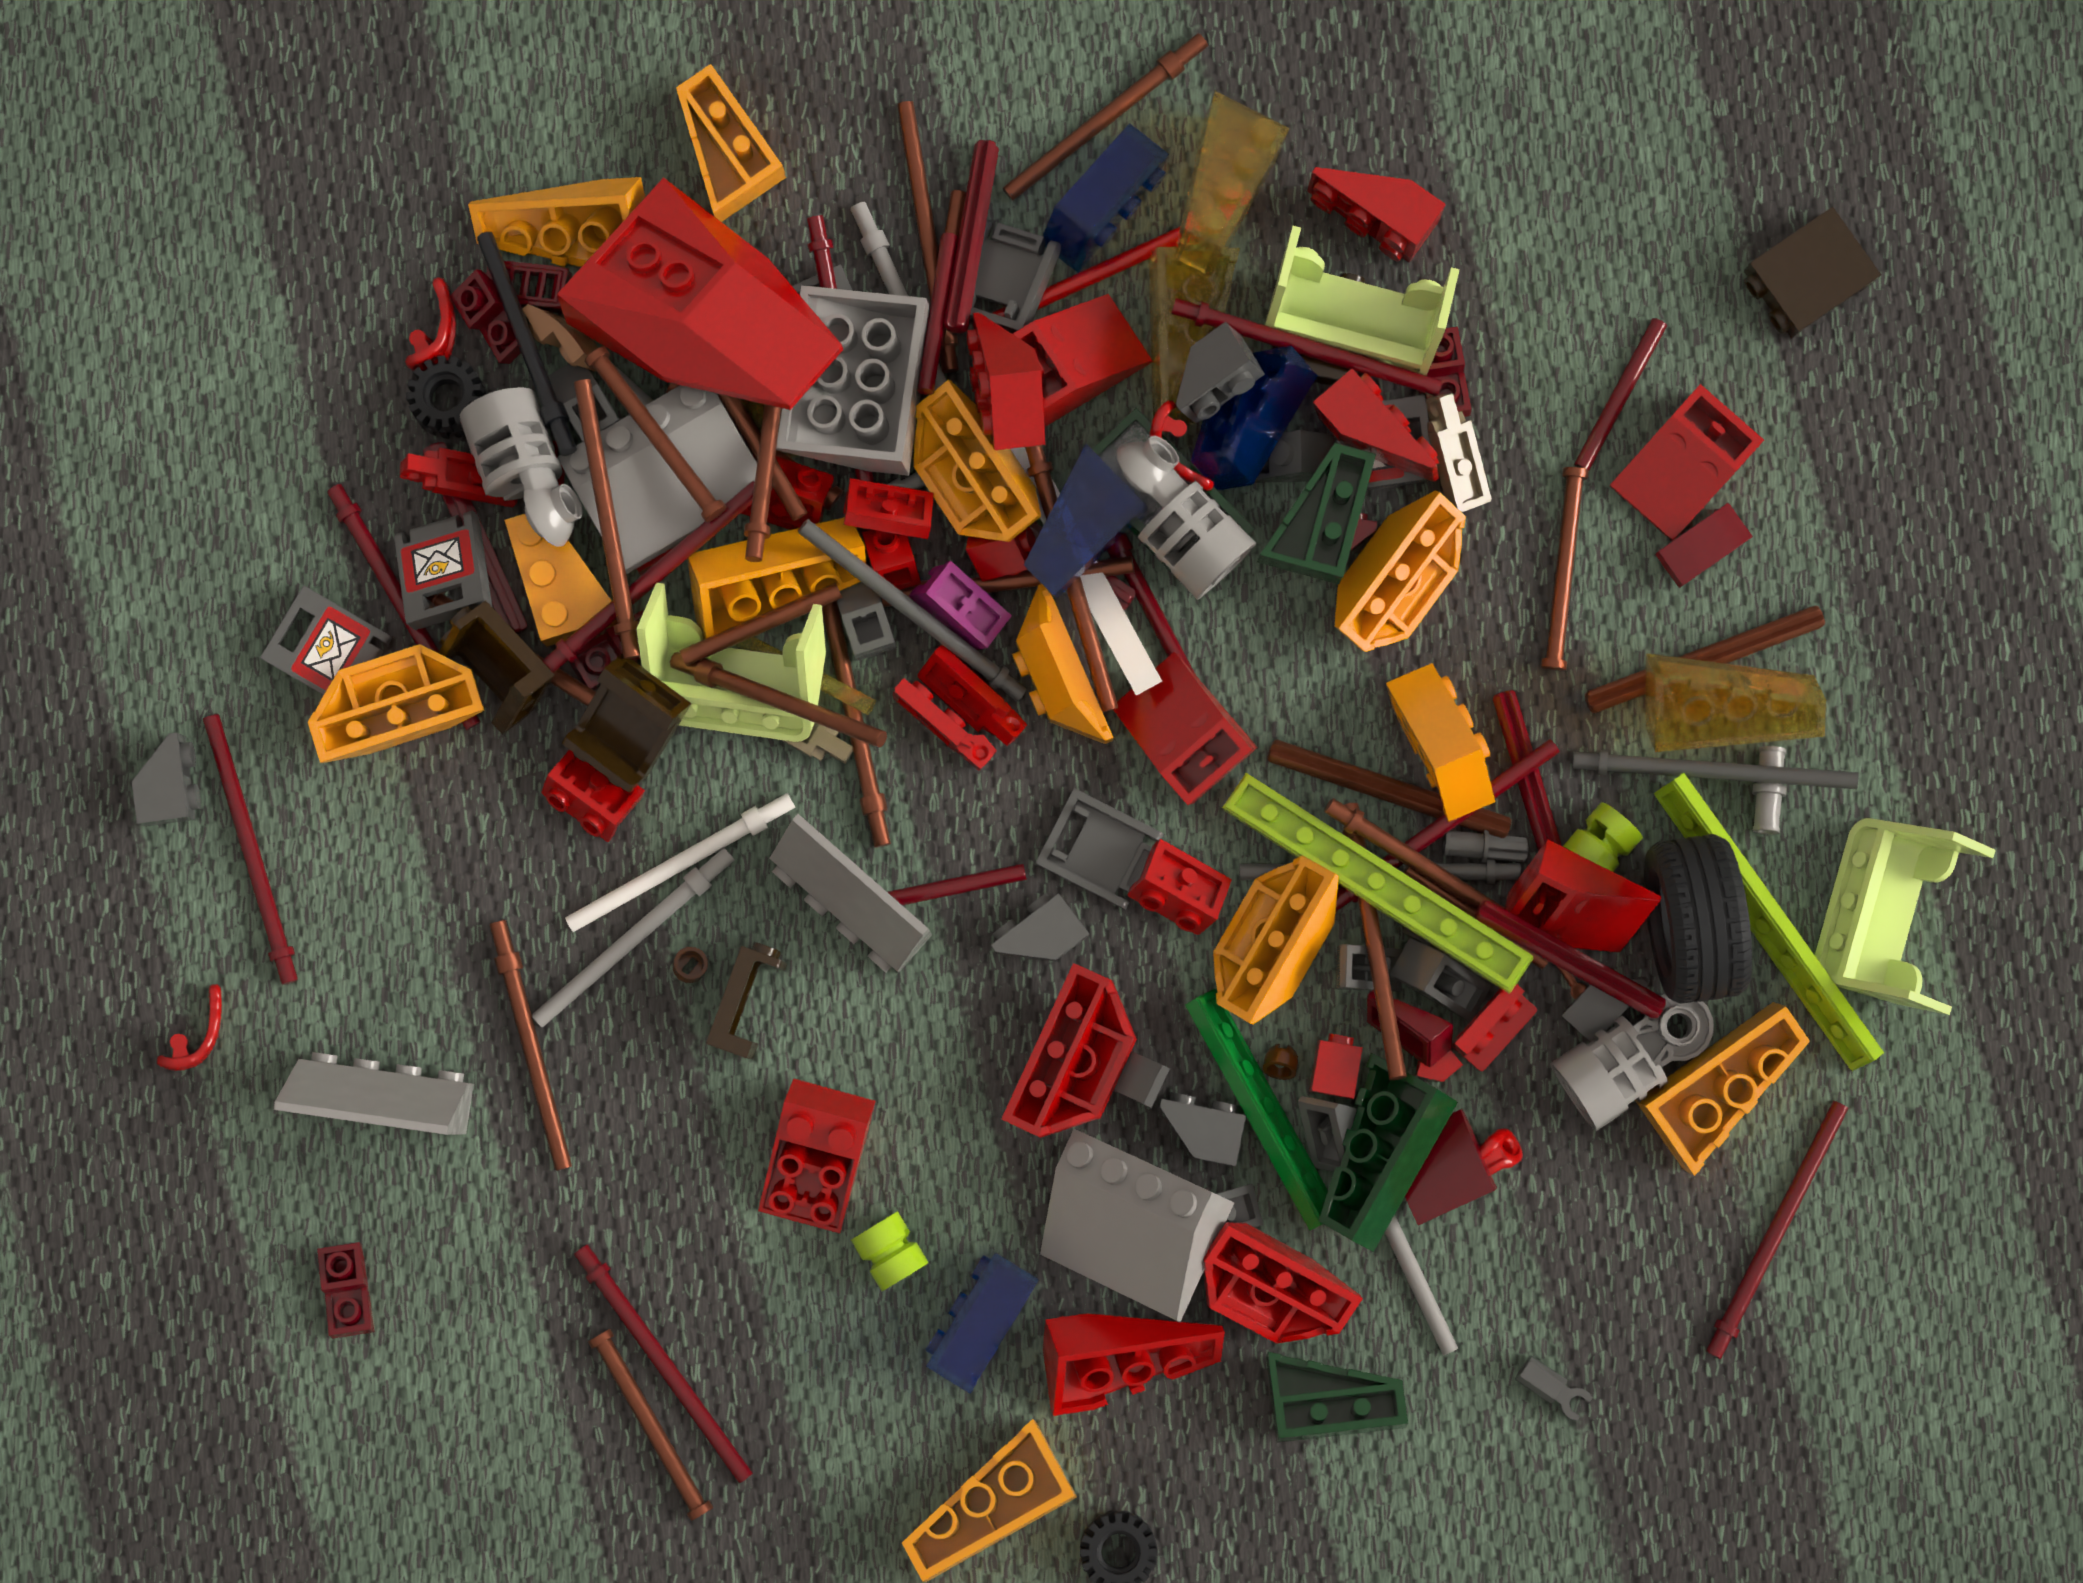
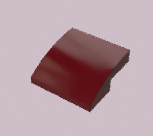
M1462 1108L1451 1114L1405 1195L1417 1225H1421L1497 1189L1479 1151L1481 1146Z

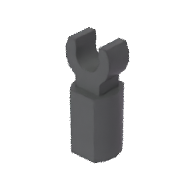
M1532 1355L1528 1357L1515 1377L1516 1381L1548 1403L1552 1404L1555 1400L1559 1402L1562 1413L1572 1420L1578 1421L1580 1416L1571 1410L1570 1400L1575 1396H1581L1589 1402L1592 1400L1589 1392L1580 1387L1569 1388L1566 1386V1378Z

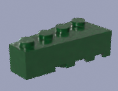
M1370 1053L1366 1066L1370 1070L1364 1088H1359L1355 1101L1358 1109L1351 1130L1347 1129L1342 1143L1346 1148L1340 1167H1335L1319 1222L1374 1252L1458 1102L1406 1072V1078L1390 1080L1386 1060Z

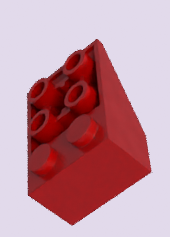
M1315 167L1307 192L1312 194L1310 200L1316 207L1329 214L1332 210H1335L1347 219L1344 224L1348 229L1363 238L1367 234L1381 243L1379 249L1386 256L1397 262L1403 258L1410 263L1438 224L1446 206L1444 202L1412 180Z
M1109 294L1034 320L1012 333L1036 350L1042 375L1045 427L1153 363V360Z
M973 313L974 329L967 330L969 355H972L973 367H969L971 390L975 392L977 413H980L983 435H991L995 451L1046 445L1042 375L1035 348L981 313Z
M1350 369L1313 401L1318 418L1342 445L1375 453V460L1435 482L1439 479L1437 452L1424 437L1421 436L1417 440L1413 438L1410 434L1411 429L1408 426L1410 424L1408 419L1394 404L1389 408L1383 404L1382 401L1384 399L1380 395L1381 389L1367 373L1360 377L1353 369Z
M1700 384L1609 486L1673 541L1760 446L1764 439Z
M1174 651L1155 668L1162 682L1138 695H1135L1133 689H1131L1117 701L1118 708L1113 710L1163 778L1187 805H1190L1201 798L1258 747Z
M1547 839L1508 892L1504 909L1573 948L1621 952L1661 901V896Z
M793 1078L784 1100L758 1211L841 1233L876 1101Z

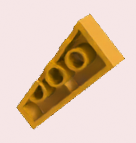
M844 518L815 524L866 564L865 546L856 527L844 525ZM799 528L771 534L768 539H765L761 562H750L745 559L747 540L698 551L687 559L697 625L702 630L704 640L835 582L839 591L861 581L797 533Z
M1772 1002L1703 1051L1699 1056H1696L1668 1076V1084L1662 1088L1653 1087L1647 1091V1098L1641 1102L1635 1101L1683 1170L1695 1176L1705 1165L1703 1162L1716 1147L1719 1148L1729 1137V1132L1744 1114H1748L1758 1103L1757 1099L1771 1083L1774 1084L1810 1040L1788 1008Z
M1032 1419L1012 1440L1005 1444L975 1475L971 1476L958 1491L902 1542L922 1582L935 1578L1077 1497L1036 1421Z

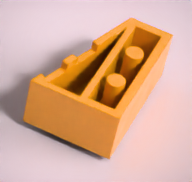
M711 64L676 87L714 217L723 222L784 180L786 175L783 165Z
M525 514L505 520L541 642L546 646L554 645L561 638L564 640L568 639L612 601L569 540L561 547L548 543L543 537L535 533ZM616 619L612 624H610L607 628L612 627L613 625L617 624V619Z
M1433 663L1387 682L1386 686L1393 710L1414 753L1419 754L1429 772L1426 774L1431 788L1437 786L1443 812L1448 822L1494 803L1495 798L1485 758L1490 756L1489 748L1483 735L1480 732L1473 734L1470 729L1474 726L1464 704L1456 705L1454 700L1457 699V695L1449 677L1446 675L1441 678Z

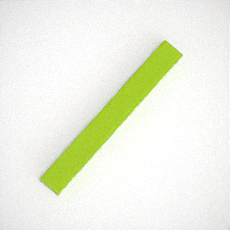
M1245 773L1222 807L1225 812L1298 858L1303 855L1337 874L1340 886L1509 994L1534 959L1530 953L1248 773Z
M1685 773L1657 790L1654 796L1684 838L1716 834L1730 843L1743 880L1750 930L1849 1069L1854 1071L1875 1061L1884 1054V1051Z

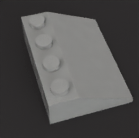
M801 285L800 296L842 344L843 351L791 410L782 408L776 446L777 451L864 471L909 476L917 425L916 405L920 403L921 393L917 391L930 311L927 298Z
M680 385L645 405L716 500H722L726 504L751 481L755 482L757 461L717 393ZM630 415L600 432L626 574L678 545L705 522L701 516L703 510ZM582 442L576 446L577 450L575 453L568 456L560 455L558 459L578 497L601 534L585 442Z
M797 814L793 818L769 858L777 865L772 873L789 888H792L797 882L809 893L804 898V901L822 917L827 911L831 912L841 921L836 926V929L854 945L859 939L866 943L872 949L867 957L884 972L887 973L893 967L899 973L932 936L931 931L803 817Z
M312 1052L311 1060L298 1059L274 1104V1110L445 1135L466 1134L474 1084L463 1082V1073L439 1070L438 1078L421 1076V1067L396 1064V1071L389 1072L379 1070V1061L354 1058L353 1066L337 1064V1055Z
M1073 1129L1056 1166L1040 1255L1181 1322L1204 1271L1203 1259L1210 1245L1226 1223L1234 1202Z

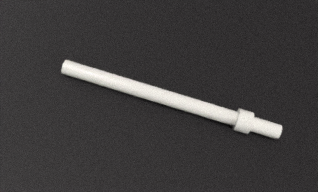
M786 793L759 809L756 806L741 814L742 818L565 917L570 929L575 932L747 834L751 833L754 836L767 829V823L795 808L789 794Z

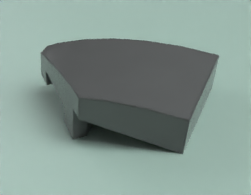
M1646 977L1631 979L1645 988L1650 982ZM1589 984L1563 1012L1562 1017L1592 1042L1595 1040L1594 1034L1601 1029L1606 1032L1614 1023V1020L1619 1018L1629 1006Z

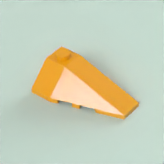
M641 177L615 178L471 201L468 206L477 244H479L477 237L480 234L492 232L499 250L522 256L528 253L552 259V264L564 267L566 264L582 267L645 198Z

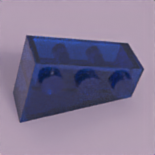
M1129 123L1055 205L1042 235L1046 240L1045 248H1047L1050 240L1059 242L1061 244V251L1058 258L1079 273L1100 247L1104 248L1111 240L1123 218L1128 220L1136 212L1142 203L1140 197L1146 189L1152 193L1160 185L1167 174L1162 168L1169 153Z
M1292 346L1252 353L1265 375L1256 380L1250 390L1243 394L1235 395L1221 405L1215 415L1203 420L1191 462L1205 477L1214 482V487L1217 490L1253 485L1314 383L1317 374Z
M1085 444L1024 566L1053 596L1058 598L1148 510V507Z
M996 1251L991 1259L985 1255L982 1256L970 1276L977 1283L969 1296L960 1292L948 1312L949 1315L955 1318L946 1333L938 1328L925 1350L932 1354L926 1367L970 1394L1039 1281L1038 1277Z

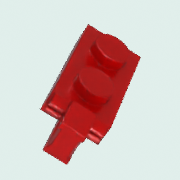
M439 448L437 451H426L424 456L408 453L407 457L400 462L399 478L418 483L423 482L422 489L432 491V493L511 508L517 504L518 499L504 501L503 497L485 495L482 486L483 481L477 472L475 458L471 453Z
M940 645L933 652L917 674L918 678L977 732L984 729L991 734L993 733L1006 746H1009L1018 738L1027 726L1026 722L1015 710L1011 709L1007 702H1004L1005 700L944 645Z
M903 678L894 688L892 696L899 705L978 771L996 753L997 750L984 735L968 734L963 729L966 726L965 722L949 708L943 712L931 702L934 698L933 694L920 682L915 680L911 684Z

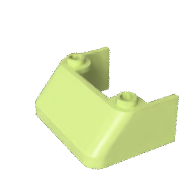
M1293 226L1282 259L1265 325L1427 375L1446 329L1460 269L1451 267L1444 287H1441L1435 281L1424 279L1410 284L1405 294L1324 273L1325 263L1316 251L1307 247L1296 248L1301 227Z
M655 584L637 626L641 665L692 703L679 726L792 742L807 739L811 734L814 722L717 685L711 688L696 682L694 676L671 668L670 660L675 652L680 653L679 650L704 640L701 628L691 619L668 615L665 584ZM813 604L803 632L793 634L786 639L783 646V655L727 648L706 658L722 664L723 669L818 705L826 656L822 605Z
M1871 818L1858 821L1851 828L1815 952L1816 958L1836 986L1898 1005L1950 1015L1951 1006L1920 994L1922 987L1921 972L1915 965L1901 961L1923 881L1936 883L1947 879L1955 868L1959 853L1993 858L1995 850L1953 831Z

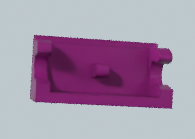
M947 561L944 565L933 567L928 572L931 578L924 585L915 587L909 597L976 650L988 648L1012 615L952 561Z

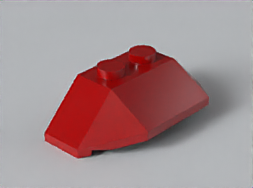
M1075 963L1072 964L1001 1120L1041 1138L1101 1118L1137 1040L1114 982L1111 979Z
M1226 1222L1203 1259L1206 1299L1209 1308L1277 1344L1309 1339L1322 1334L1327 1336L1339 1334L1363 1299L1360 1294L1312 1258L1247 1223Z

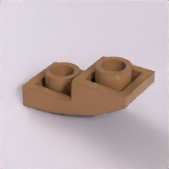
M529 304L522 309L530 322L529 328L531 333L539 343L558 347L561 355L570 365L589 369L584 361L598 347L587 335L568 325L562 316Z

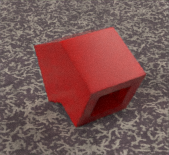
M1450 1050L1432 1067L1426 1066L1418 1060L1415 1076L1444 1082L1463 1064Z

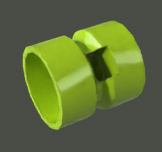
M1601 802L1585 820L1587 828L1585 830L1577 829L1562 847L1614 872L1619 866L1617 857L1619 855L1627 856L1642 840L1643 836L1622 814L1608 804Z
M898 1211L851 1239L862 1260L872 1261L873 1265L870 1273L881 1291L886 1290L929 1263L917 1242H908L906 1239L910 1230Z

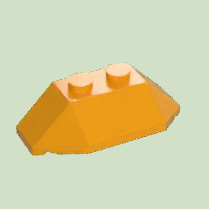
M947 380L934 391V394L927 396L916 405L917 425L913 467L928 490L934 492V499L958 535L1010 542L1041 517L1035 485L1011 449L994 450L991 435H983L980 413H977L976 404L952 381Z
M1436 490L1388 515L1344 574L1340 584H1338L1334 626L1364 652L1374 650L1375 647L1408 639L1458 572L1462 547V528L1465 527L1466 516Z
M1047 582L1042 583L1037 587L1016 639V646L1019 651L1012 654L1021 677L1029 675L1035 687L1034 691L1029 692L1038 716L1046 713L1050 723L1103 744L1112 742L1113 735Z
M419 644L339 670L307 723L320 763L372 754L443 731L485 710L472 670Z
M1302 855L1289 864L1280 866L1255 878L1213 951L1214 973L1218 991L1216 993V1001L1219 1006L1254 1025L1293 997L1335 924L1339 880L1337 874Z

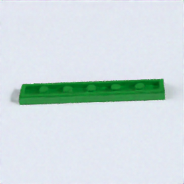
M1214 988L1188 1002L1185 1006L1309 1231L1323 1224L1319 1222V1218L1328 1190L1228 1010L1217 1004L1216 993L1218 991Z

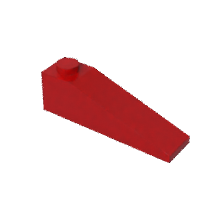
M1089 1313L1045 1319L1043 1356L1052 1415L1057 1416L1095 1410L1108 1405L1105 1394L1129 1386L1132 1395L1145 1391L1143 1384L1160 1373H1164L1167 1378L1173 1380L1221 1362L1225 1334L1223 1326Z

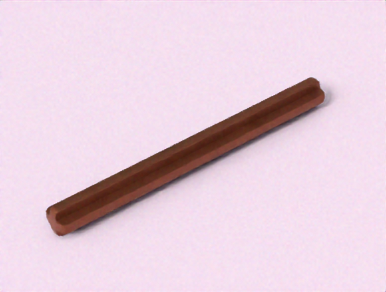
M1814 605L1594 688L1585 693L1587 706L1592 713H1597L1817 630L1825 625L1824 615L1819 606Z
M1274 740L1271 744L1267 760L1271 763L1435 818H1439L1444 814L1439 793L1280 740ZM1481 808L1460 823L1459 826L1480 833L1487 830L1490 835L1506 838L1512 819Z

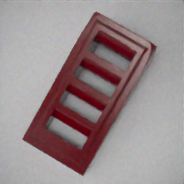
M504 261L513 285L515 274H523L520 293L517 295L522 308L529 304L549 312L563 314L557 293L572 277L569 268ZM487 266L486 275L493 281ZM531 276L538 277L535 297L528 296ZM547 278L554 279L551 298H544Z
M1374 990L1367 994V1023L1381 1032ZM1393 998L1401 1047L1426 1066L1432 1067L1451 1050L1453 1025L1443 1018Z

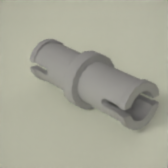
M1777 746L1759 747V765L1784 767L1785 748ZM1763 782L1753 784L1752 794L1756 795L1753 832L1771 835L1780 834L1782 797H1786V786Z

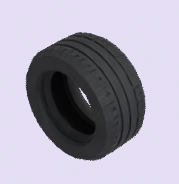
M1716 834L1655 843L1645 856L1644 888L1661 896V901L1647 917L1653 956L1665 994L1669 999L1680 1004L1739 996L1748 988L1751 981L1752 941L1743 880L1730 843Z

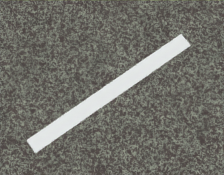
M1025 447L1011 449L1028 475L1027 468L1030 467ZM1029 477L1036 488L1041 512L1040 519L1051 538L1034 477ZM1052 479L1077 566L1098 563ZM1104 573L1080 575L1090 611L1135 695L1162 682Z

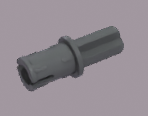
M1484 830L1482 833L1449 831L1443 835L1442 856L1478 858L1480 863H1486L1487 859L1524 862L1528 856L1529 845L1524 837L1507 836L1506 838H1499L1490 835L1487 830Z

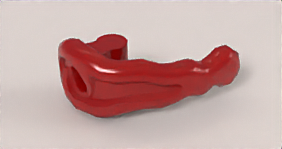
M440 277L432 281L439 300L441 314L436 339L433 341L421 330H414L409 336V341L414 346L415 353L407 356L405 363L409 369L414 371L417 367L422 371L426 370L427 367L424 362L431 359L433 364H437V356H445L448 360L454 348L457 327L454 304L446 281Z
M1167 400L1156 411L1151 423L1150 437L1158 436L1162 438V432L1170 433L1172 437L1180 438L1186 433L1187 425L1184 421L1174 420L1167 416L1177 407L1174 400ZM1180 462L1175 466L1174 470L1182 479L1191 484L1197 481L1205 491L1213 489L1214 482L1211 479L1189 469Z
M211 984L209 986V1022L205 1038L200 1047L194 1053L189 1054L188 1039L183 1034H175L170 1039V1046L173 1048L172 1058L159 1055L156 1059L157 1065L168 1070L181 1071L198 1066L209 1056L215 1046L221 1025L222 991L218 984Z
M1506 1128L1493 1132L1480 1144L1481 1147L1479 1148L1491 1175L1502 1169L1513 1167L1521 1161L1523 1156L1517 1138L1511 1130Z

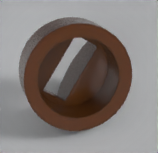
M685 947L674 958L673 972L680 981L695 983L705 975L708 968V959L702 950L696 947ZM693 958L698 964L687 975L682 970Z
M1275 1044L1269 1048L1265 1055L1263 1071L1275 1079H1292L1296 1076L1298 1055L1290 1045L1287 1046V1049L1280 1048V1044ZM1275 1065H1280V1066H1284V1067H1283V1068H1278V1067H1276Z

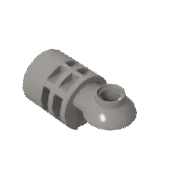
M524 387L507 388L491 392L474 400L461 411L460 422L471 454L475 458L477 472L482 478L485 495L503 497L504 501L524 497L525 515L535 533L556 547L564 546L571 537L574 521L582 517L583 509L576 493L568 485L558 484L557 480L562 475V467L559 459L556 458L552 438L548 435V429L540 414L541 406L536 392Z
M1151 436L1146 442L1124 443L1116 451L1117 460L1123 475L1135 489L1150 494L1163 507L1141 531L1138 539L1144 545L1147 544L1155 553L1157 559L1160 562H1164L1180 583L1199 600L1247 556L1256 545V542L1230 515L1227 516L1219 508L1220 505L1214 499H1210L1206 495L1203 487L1197 481L1188 485L1176 473L1174 468L1179 463V456L1166 440L1158 436ZM1198 536L1200 540L1194 544L1193 540Z
M1663 994L1661 996L1665 998L1666 1005L1658 1018H1650L1645 1015L1644 1019L1632 1026L1625 1017L1620 1016L1614 1020L1615 1026L1607 1032L1602 1029L1594 1034L1595 1040L1587 1045L1581 1042L1550 1063L1559 1083L1580 1114L1595 1131L1626 1112L1629 1108L1628 1104L1635 1099L1641 1102L1647 1098V1091L1653 1087L1662 1088L1668 1084L1667 1077L1662 1069L1663 1066L1671 1061H1687L1699 1056L1709 1046L1714 1033V1022L1709 1007L1703 1001L1680 1004L1669 999L1666 994ZM1674 1014L1683 1016L1687 1022L1686 1034L1681 1038L1672 1037L1667 1030L1668 1019Z

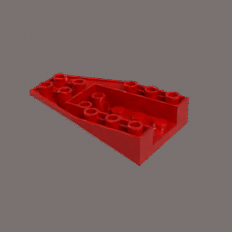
M664 177L557 293L568 325L659 379L673 384L791 410L843 351L842 344L769 258Z

